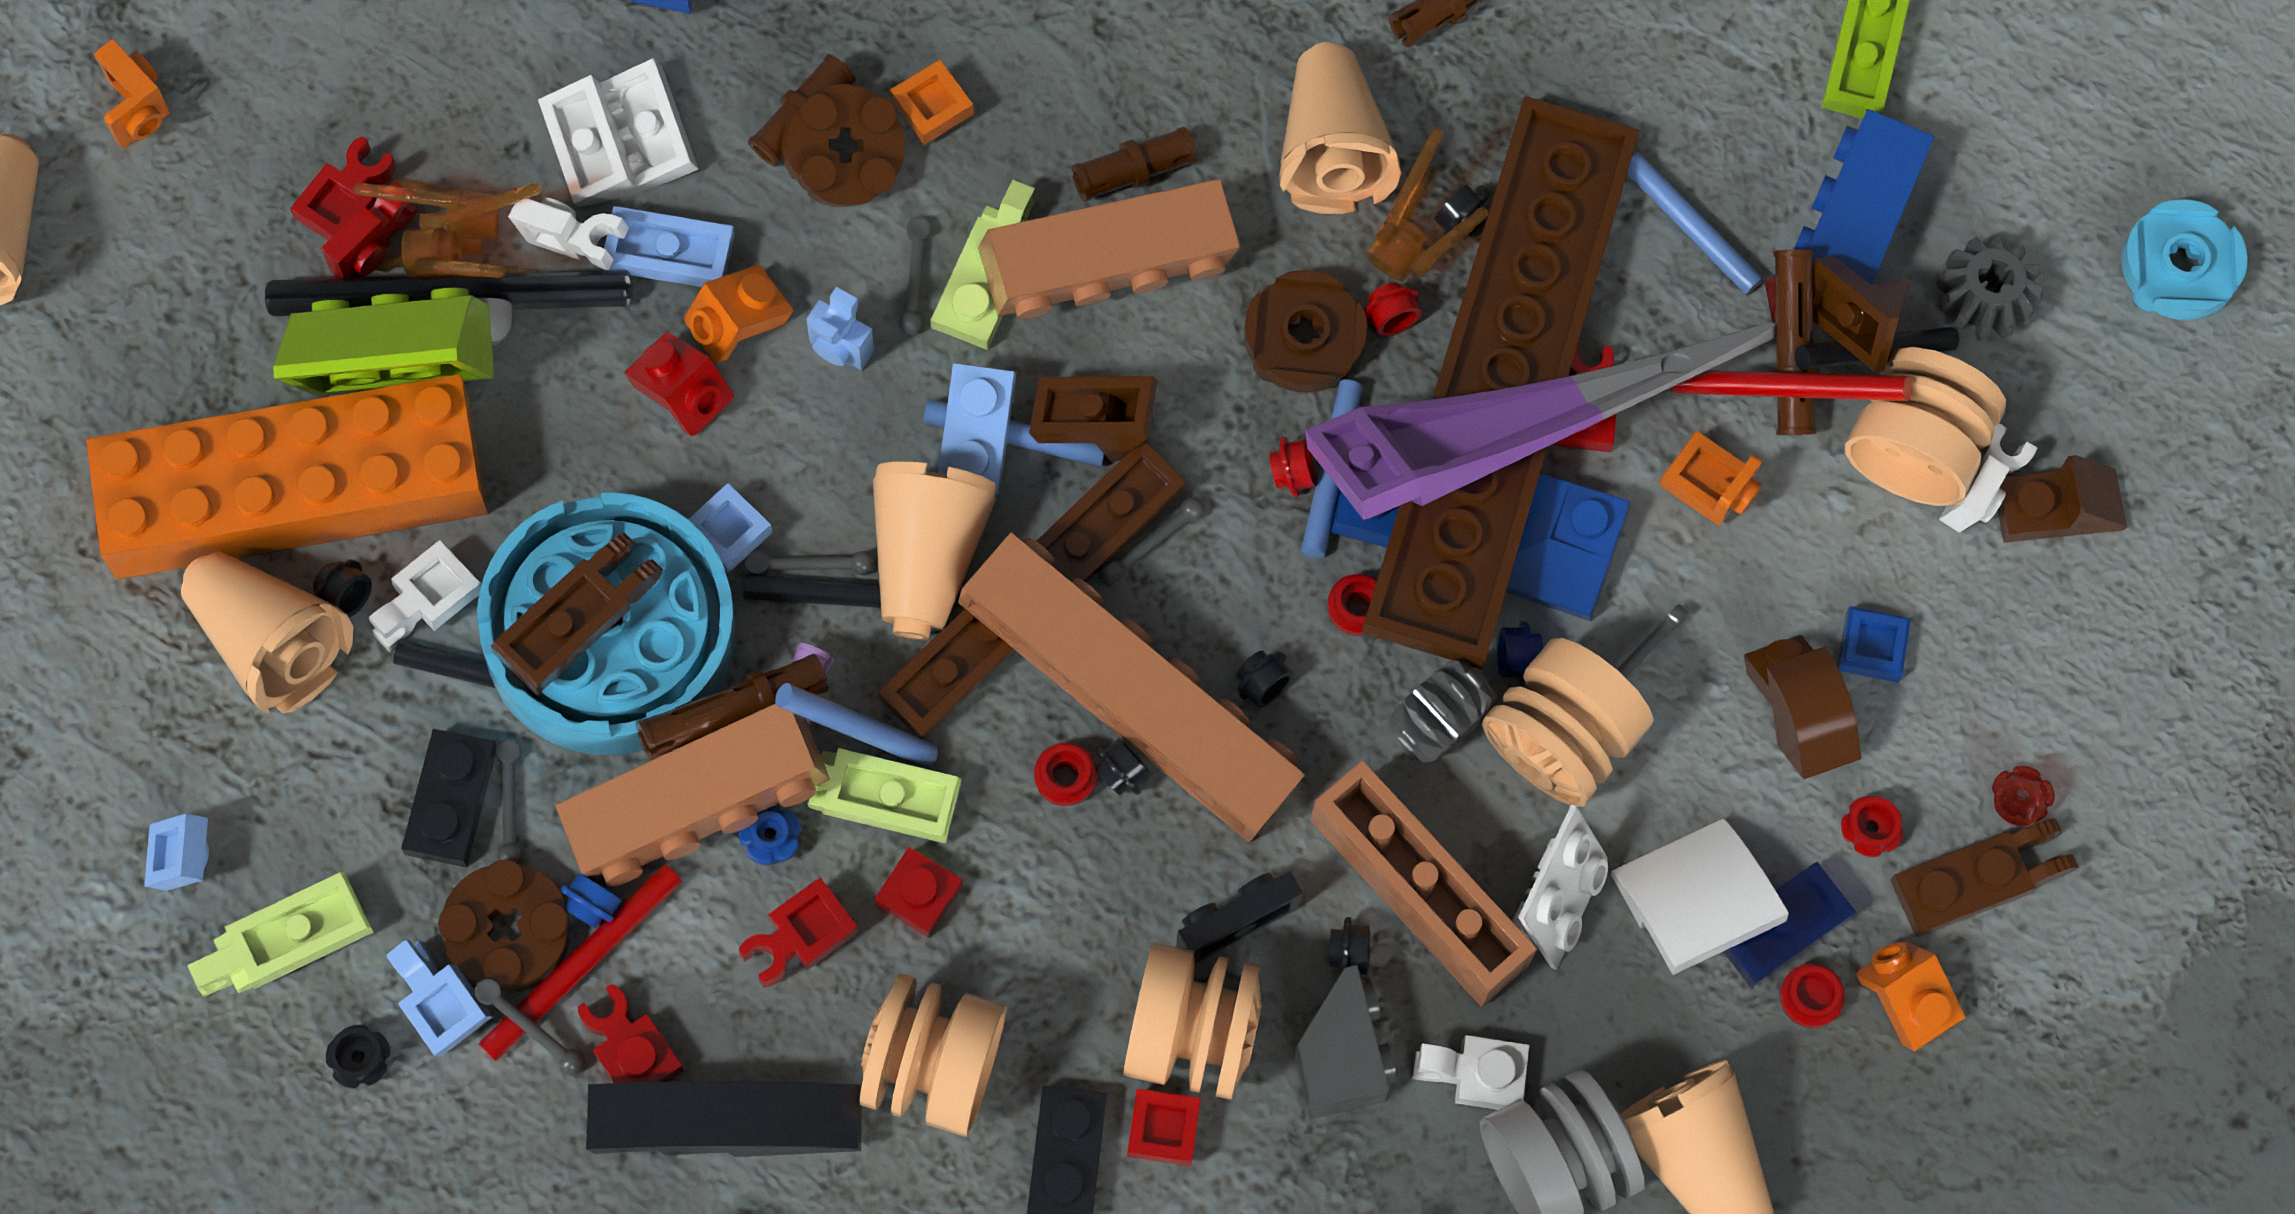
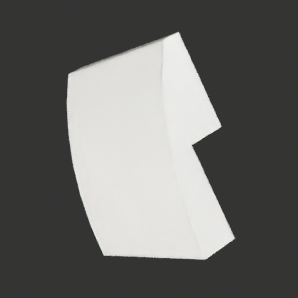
M654 58L602 82L589 75L538 99L573 203L578 208L632 195L699 170L663 67Z
M1724 818L1611 871V876L1639 927L1647 928L1672 975L1786 922L1789 914L1756 859Z

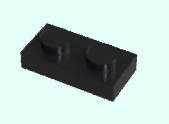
M438 729L432 730L401 847L404 855L467 868L496 756L495 749L497 745L494 740Z
M1291 871L1274 879L1271 873H1265L1254 878L1238 890L1240 898L1220 909L1213 902L1191 912L1182 920L1185 927L1178 930L1176 947L1194 951L1196 964L1299 909L1303 892Z
M1042 1086L1027 1214H1093L1107 1093Z

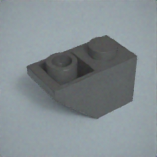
M1357 965L1344 968L1296 1048L1294 1061L1309 1120L1384 1103L1389 1092L1388 1083L1396 1081V1070L1388 1043L1378 1045L1372 1024L1373 1020L1380 1019L1379 1003L1374 985L1371 981L1362 983Z

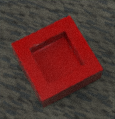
M908 847L874 899L875 905L929 938L963 887V879L911 847Z
M1136 1089L1127 1157L1191 1166L1201 1098Z

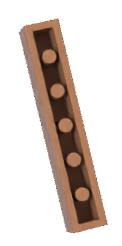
M1010 532L962 588L958 603L1250 843L1305 776L1296 767L1299 763L1298 758L1279 741L1270 738L1265 742L1247 727L1250 723L1249 718L1235 704L1224 698L1217 702L1198 687L1201 679L1188 665L1176 658H1172L1168 662L1150 647L1152 643L1151 637L1138 624L1128 618L1118 621L1101 607L1104 600L1092 586L1079 578H1074L1071 582L1053 567L1055 563L1053 556L1041 544L1031 538H1026L1022 542Z

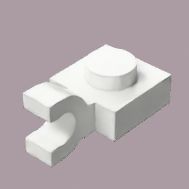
M518 196L508 216L528 243L577 260L585 256L592 264L608 271L614 260L606 249L597 246L598 241L606 235H614L624 239L629 230V227L621 217L612 214L601 213L593 215L584 223L578 222L575 219L577 214L572 208L552 198H544L542 203Z
M2000 423L1994 427V436L1991 443L1980 450L1981 464L1965 499L1956 505L1946 506L1939 518L1940 521L1959 533L1979 520L1986 523L1993 517L2006 495V492L1999 488L2007 474L2013 473L2025 466L2033 458L2037 450L2036 446L2027 441L2017 448L2013 456L2006 455L2001 449L2000 441L2007 428Z
M439 540L391 578L393 588L400 595L369 616V621L375 627L372 630L373 635L391 652L396 648L399 640L404 641L420 619H423L435 631L479 595L481 583Z
M1466 1035L1462 1039L1460 1053H1456L1446 1047L1422 1043L1420 1052L1416 1051L1414 1054L1411 1079L1457 1084L1455 1103L1499 1110L1519 1099H1524L1529 1045Z

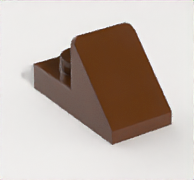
M1836 256L1816 258L1813 265V322L1874 372L1885 371L1910 282L1908 280H1899L1871 285Z
M1154 376L1039 377L1029 434L1037 443H1095L1110 461H1118L1148 439L1158 381Z
M2077 455L2068 456L2059 471L2006 476L1999 487L2006 492L2005 498L1998 508L2004 543L2123 531L2127 527L2116 469Z

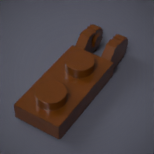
M625 533L615 536L590 560L586 561L583 559L491 645L492 652L537 696L630 610V604L637 602L656 584L657 580L660 579L661 574H663V569L653 559H648L647 562L638 566L616 588L604 578L626 561L635 547L636 543Z
M2056 818L2028 826L2012 835L2009 831L1894 874L1890 881L1915 936H1923L2028 896L2036 889L2035 887L2075 871L2078 865L2073 854L2053 857L2028 871L2019 853L2035 845H2043L2059 835L2062 830Z

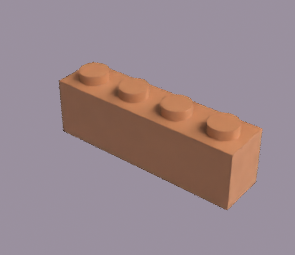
M1216 179L988 229L978 250L997 316L1016 312L1018 319H1030L1050 312L1053 309L1052 304L1074 299L1076 306H1088L1108 299L1111 296L1110 291L1132 286L1134 293H1145L1167 285L1169 283L1168 278L1189 274L1191 280L1196 281L1217 276L1226 270L1225 265L1230 262L1239 250L1240 245L1221 180Z
M774 704L556 804L555 807L581 874L600 885L606 883L607 886H618L640 876L643 872L641 866L664 856L665 860H673L696 851L701 845L700 839L722 830L723 833L728 834L753 825L759 819L757 813L780 803L782 807H789L810 799L817 792L816 786L831 779L806 718L779 708Z
M1363 760L1315 800L1310 819L1313 825L1481 1008L1529 967L1537 948Z

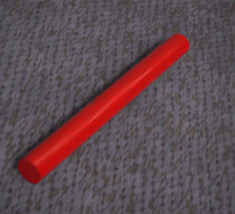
M1707 370L1673 386L1672 389L1675 394L1909 401L1912 395V380L1910 376Z
M664 864L613 913V921H605L516 1007L537 1023L682 883L679 876L669 866ZM506 1016L478 1045L493 1061L497 1062L526 1032Z

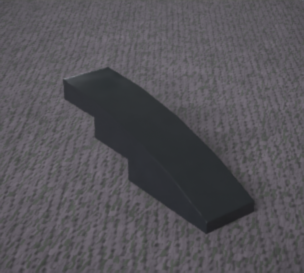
M671 1081L588 1084L586 1149L594 1154L658 1151L665 1156L729 1153L734 1157L861 1151V1086L859 1084L777 1081Z

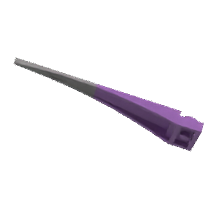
M1764 323L1671 352L1573 376L1469 395L1360 407L1306 429L1307 448L1363 520L1409 501L1423 506L1774 339L1776 336V323Z

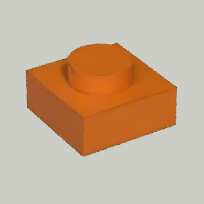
M940 59L890 89L892 103L923 145L974 115L973 103Z

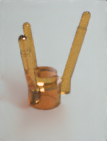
M1440 128L1432 130L1386 221L1375 234L1374 241L1364 254L1376 268L1400 282H1404L1411 270L1424 277L1436 259L1471 232L1489 214L1486 208H1479L1429 249H1423L1422 245L1427 240V237L1409 220L1435 174L1434 169L1429 167V164L1443 137V131Z
M402 179L394 180L402 187L357 183L353 187L357 195L447 207V232L459 233L460 239L384 258L382 263L375 269L376 271L401 268L458 253H482V240L498 239V191L461 190Z
M532 183L443 213L420 214V228L406 229L402 236V260L407 276L409 278L462 275L502 278L506 273H540L539 269L461 262L459 237L456 232L447 233L445 229L447 225L538 195L541 191L540 185Z

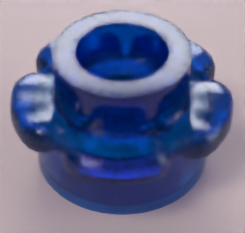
M1520 621L1519 627H1501L1497 640V665L1500 676L1517 677L1521 683H1525L1523 675L1526 668L1543 649L1541 634L1531 633L1530 626L1526 621Z

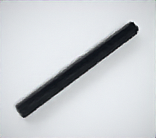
M626 270L271 280L266 283L265 305L268 313L272 316H290L293 313L312 312V303L323 300L348 301L350 308L372 306L371 298L382 294H405L409 296V302L431 300V291L436 289L465 288L469 290V296L472 295L475 298H497L509 301L512 304V310L625 307L631 304L633 288L630 273Z

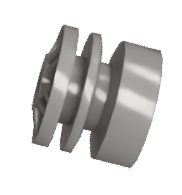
M1581 1068L1562 1079L1563 1091L1553 1083L1539 1090L1540 1105L1545 1120L1542 1121L1529 1104L1519 1099L1483 1117L1479 1121L1480 1134L1496 1176L1518 1214H1584L1579 1190H1582L1593 1205L1604 1211L1616 1204L1615 1192L1626 1200L1645 1189L1641 1164L1635 1151L1632 1137L1622 1116L1599 1084L1589 1073Z

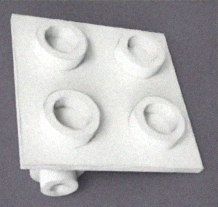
M1574 805L1570 806L1556 838L1550 839L1538 866L1540 872H1535L1532 877L1534 885L1526 890L1524 894L1526 902H1521L1512 921L1532 944L1538 947L1550 967L1556 970L1565 951H1571L1578 942L1582 930L1581 917L1591 895H1597L1603 888L1608 873V857L1578 807Z

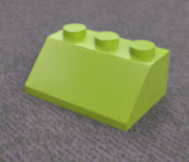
M465 288L436 289L431 291V300L409 302V296L405 294H382L371 298L372 306L350 308L349 302L344 300L317 301L312 303V312L293 313L290 315L273 365L274 379L315 396L359 392L458 374L462 375L463 381L494 378L490 305L472 295L469 296V290Z

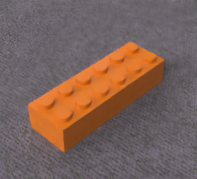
M461 374L86 438L100 555L116 580L186 568L198 557L214 552H224L238 559L489 515L471 400Z

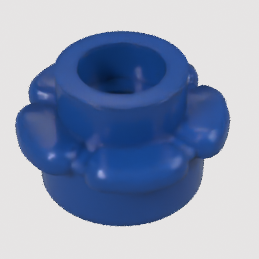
M776 804L757 813L759 819L753 825L739 831V841L743 846L747 847L748 857L758 864L770 865L785 862L795 855L800 846L797 837L801 833L802 828L798 817L791 810H780V807ZM767 829H774L777 832L773 839H767L764 836Z
M580 872L569 888L564 885L561 887V891L570 897L564 909L595 929L602 918L608 922L613 921L614 917L612 915L622 901L620 897Z

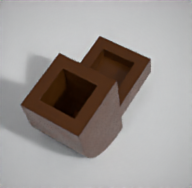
M1798 635L1789 639L1774 641L1764 648L1744 654L1748 677L1772 706L1777 745L1803 780L1862 759L1857 721L1851 698L1843 677L1825 646L1813 650L1804 637Z

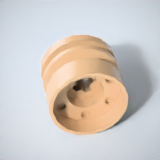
M1917 347L1895 349L1890 353L1885 371H1880V375L1910 376L1912 380L1911 398L1909 401L1871 400L1872 403L1861 409L1845 443V455L1853 467L1867 479L1893 494L1914 502L1934 506L1956 505L1965 499L1981 464L1980 450L1991 443L1994 436V427L2000 423L2005 412L2006 398L1998 385L1984 373L1960 359L1935 350Z
M1564 638L1551 639L1526 668L1523 678L1528 689L1521 686L1510 687L1503 696L1502 705L1494 706L1484 717L1482 727L1487 739L1499 755L1536 788L1567 805L1584 807L1597 789L1595 783H1604L1613 770L1608 756L1612 758H1625L1650 729L1654 719L1650 707L1639 691L1617 669L1584 646Z
M1152 942L1135 1011L1123 1076L1165 1085L1176 1059L1190 1060V1091L1200 1093L1206 1064L1222 1067L1216 1097L1232 1100L1234 1088L1246 1068L1249 1067L1261 1013L1262 1002L1258 977L1260 965L1244 963L1239 990L1237 991L1223 987L1229 958L1219 956L1207 984L1194 981V951Z
M900 973L896 977L889 995L882 1005L879 1006L867 1037L861 1063L863 1082L860 1093V1105L877 1110L886 1094L889 1083L895 1085L891 1106L892 1115L902 1117L918 1091L928 1094L925 1109L926 1125L968 1137L977 1118L992 1072L1005 1023L1007 1005L965 993L958 1002L951 1019L940 1016L942 1003L941 985L931 983L927 987L919 1009L913 1008L917 986L916 978Z

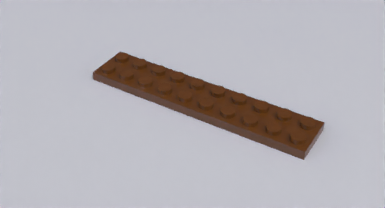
M1524 96L1432 399L1518 387L1569 376L1640 131L1639 129ZM1548 446L1423 506L1412 501L1400 505L1361 633L1445 659L1469 663L1472 667L1483 669Z

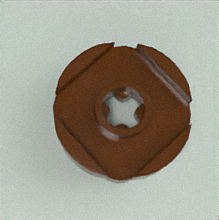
M831 85L813 93L803 100L798 108L792 112L785 123L782 134L783 161L792 179L796 178L799 185L808 192L807 195L812 199L831 207L857 206L869 202L881 193L886 192L894 184L904 160L905 139L902 126L897 119L896 109L886 98L879 97L872 91L856 85ZM840 129L849 131L850 138L858 143V152L850 154L849 163L840 162L839 152L829 150V139L838 138Z
M1297 270L1277 277L1274 284L1267 286L1261 294L1259 291L1254 296L1246 313L1244 342L1246 351L1253 362V369L1258 377L1264 381L1273 382L1276 386L1283 389L1307 393L1322 391L1327 388H1337L1341 380L1348 379L1350 372L1357 366L1364 351L1367 337V319L1360 302L1357 301L1356 303L1352 295L1344 290L1345 285L1323 272ZM1300 319L1312 320L1313 330L1322 332V336L1312 339L1311 343L1308 344L1300 343L1297 337L1290 335L1288 328H1298Z
M511 860L495 861L490 866L482 867L467 875L448 896L438 921L444 951L451 964L457 965L468 982L474 986L480 980L487 978L496 981L503 991L510 989L521 991L533 988L548 977L562 963L567 954L570 917L569 912L564 909L566 902L553 881L540 871L529 866L518 865ZM512 913L519 915L521 918L516 926L521 934L516 940L512 942L508 937L503 936L495 942L489 937L495 929L492 920L496 916L502 914L507 917Z

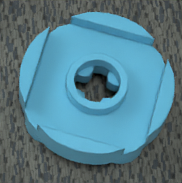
M2176 199L2162 202L2153 207L2147 215L2140 218L2135 224L2122 247L2121 266L2125 281L2132 290V300L2143 311L2157 312L2162 316L2178 320H2195L2220 312L2237 290L2246 274L2248 257L2242 235L2235 226L2230 230L2224 221L2216 217L2219 211L2199 201ZM2178 248H2184L2188 258L2198 259L2199 266H2193L2189 272L2182 271L2171 262L2170 258L2174 257Z

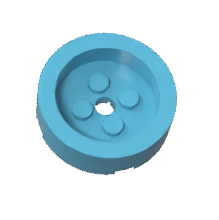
M606 492L600 493L601 497L581 499L563 504L562 500L549 505L526 519L510 533L496 551L485 572L479 592L477 620L481 646L494 686L504 704L522 724L541 738L568 750L594 755H621L644 750L637 734L639 731L635 725L636 721L656 714L659 715L708 694L719 692L722 689L734 656L735 618L731 589L723 563L710 541L692 522L677 511L651 499L632 494ZM625 533L636 543L627 560L604 578L616 588L638 566L647 562L648 559H653L663 569V574H661L660 579L657 580L656 584L637 602L630 604V610L623 616L622 625L618 624L616 627L608 629L537 696L492 652L491 645L583 559L586 561L590 560L615 536Z

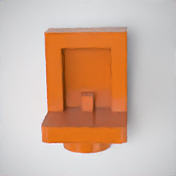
M112 38L93 54L106 80L124 98L121 103L105 114L104 121L113 139L121 148H126L135 140H144L155 133L163 119L170 112L159 88L154 84L159 77L153 67L137 50L128 56Z
M758 264L705 282L684 316V321L691 330L695 340L701 344L712 361L717 364L728 360L739 341L785 325L794 310L762 266Z
M1696 430L1662 476L1659 486L1720 527L1732 510L1743 515L1757 496L1763 485L1756 481L1755 477L1763 461L1752 454L1748 461L1744 463Z
M1908 941L1892 943L1882 947L1874 953L1871 958L1872 962L1856 972L1860 984L1877 993L1901 1044L1914 1052L1966 1018L1936 954Z

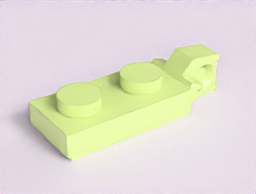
M1012 180L999 210L986 206L982 216H978L931 318L932 329L987 350L1003 315L997 316L978 247L988 229L1027 221L1035 204L1033 199L1035 188Z
M838 748L837 753L822 751L821 757L831 780L815 787L817 792L809 799V808L822 811L824 815L946 844L962 778Z
M339 872L225 926L227 932L213 940L218 951L187 966L197 989L203 997L233 984L237 992L241 993L252 987L254 989L259 988L374 932L345 872Z

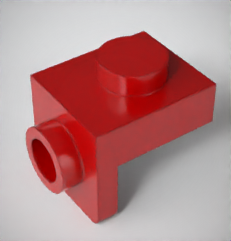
M668 331L654 344L650 345L643 352L642 356L624 372L636 390L669 410L681 429L690 436H696L734 398L733 392L711 359Z

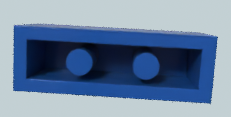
M1867 109L1859 129L1847 125L1833 156V159L1843 163L1837 180L1825 175L1811 209L1822 213L1816 229L1813 230L1803 226L1793 250H1814L1812 268L1816 258L1836 256L1872 285L1935 136Z

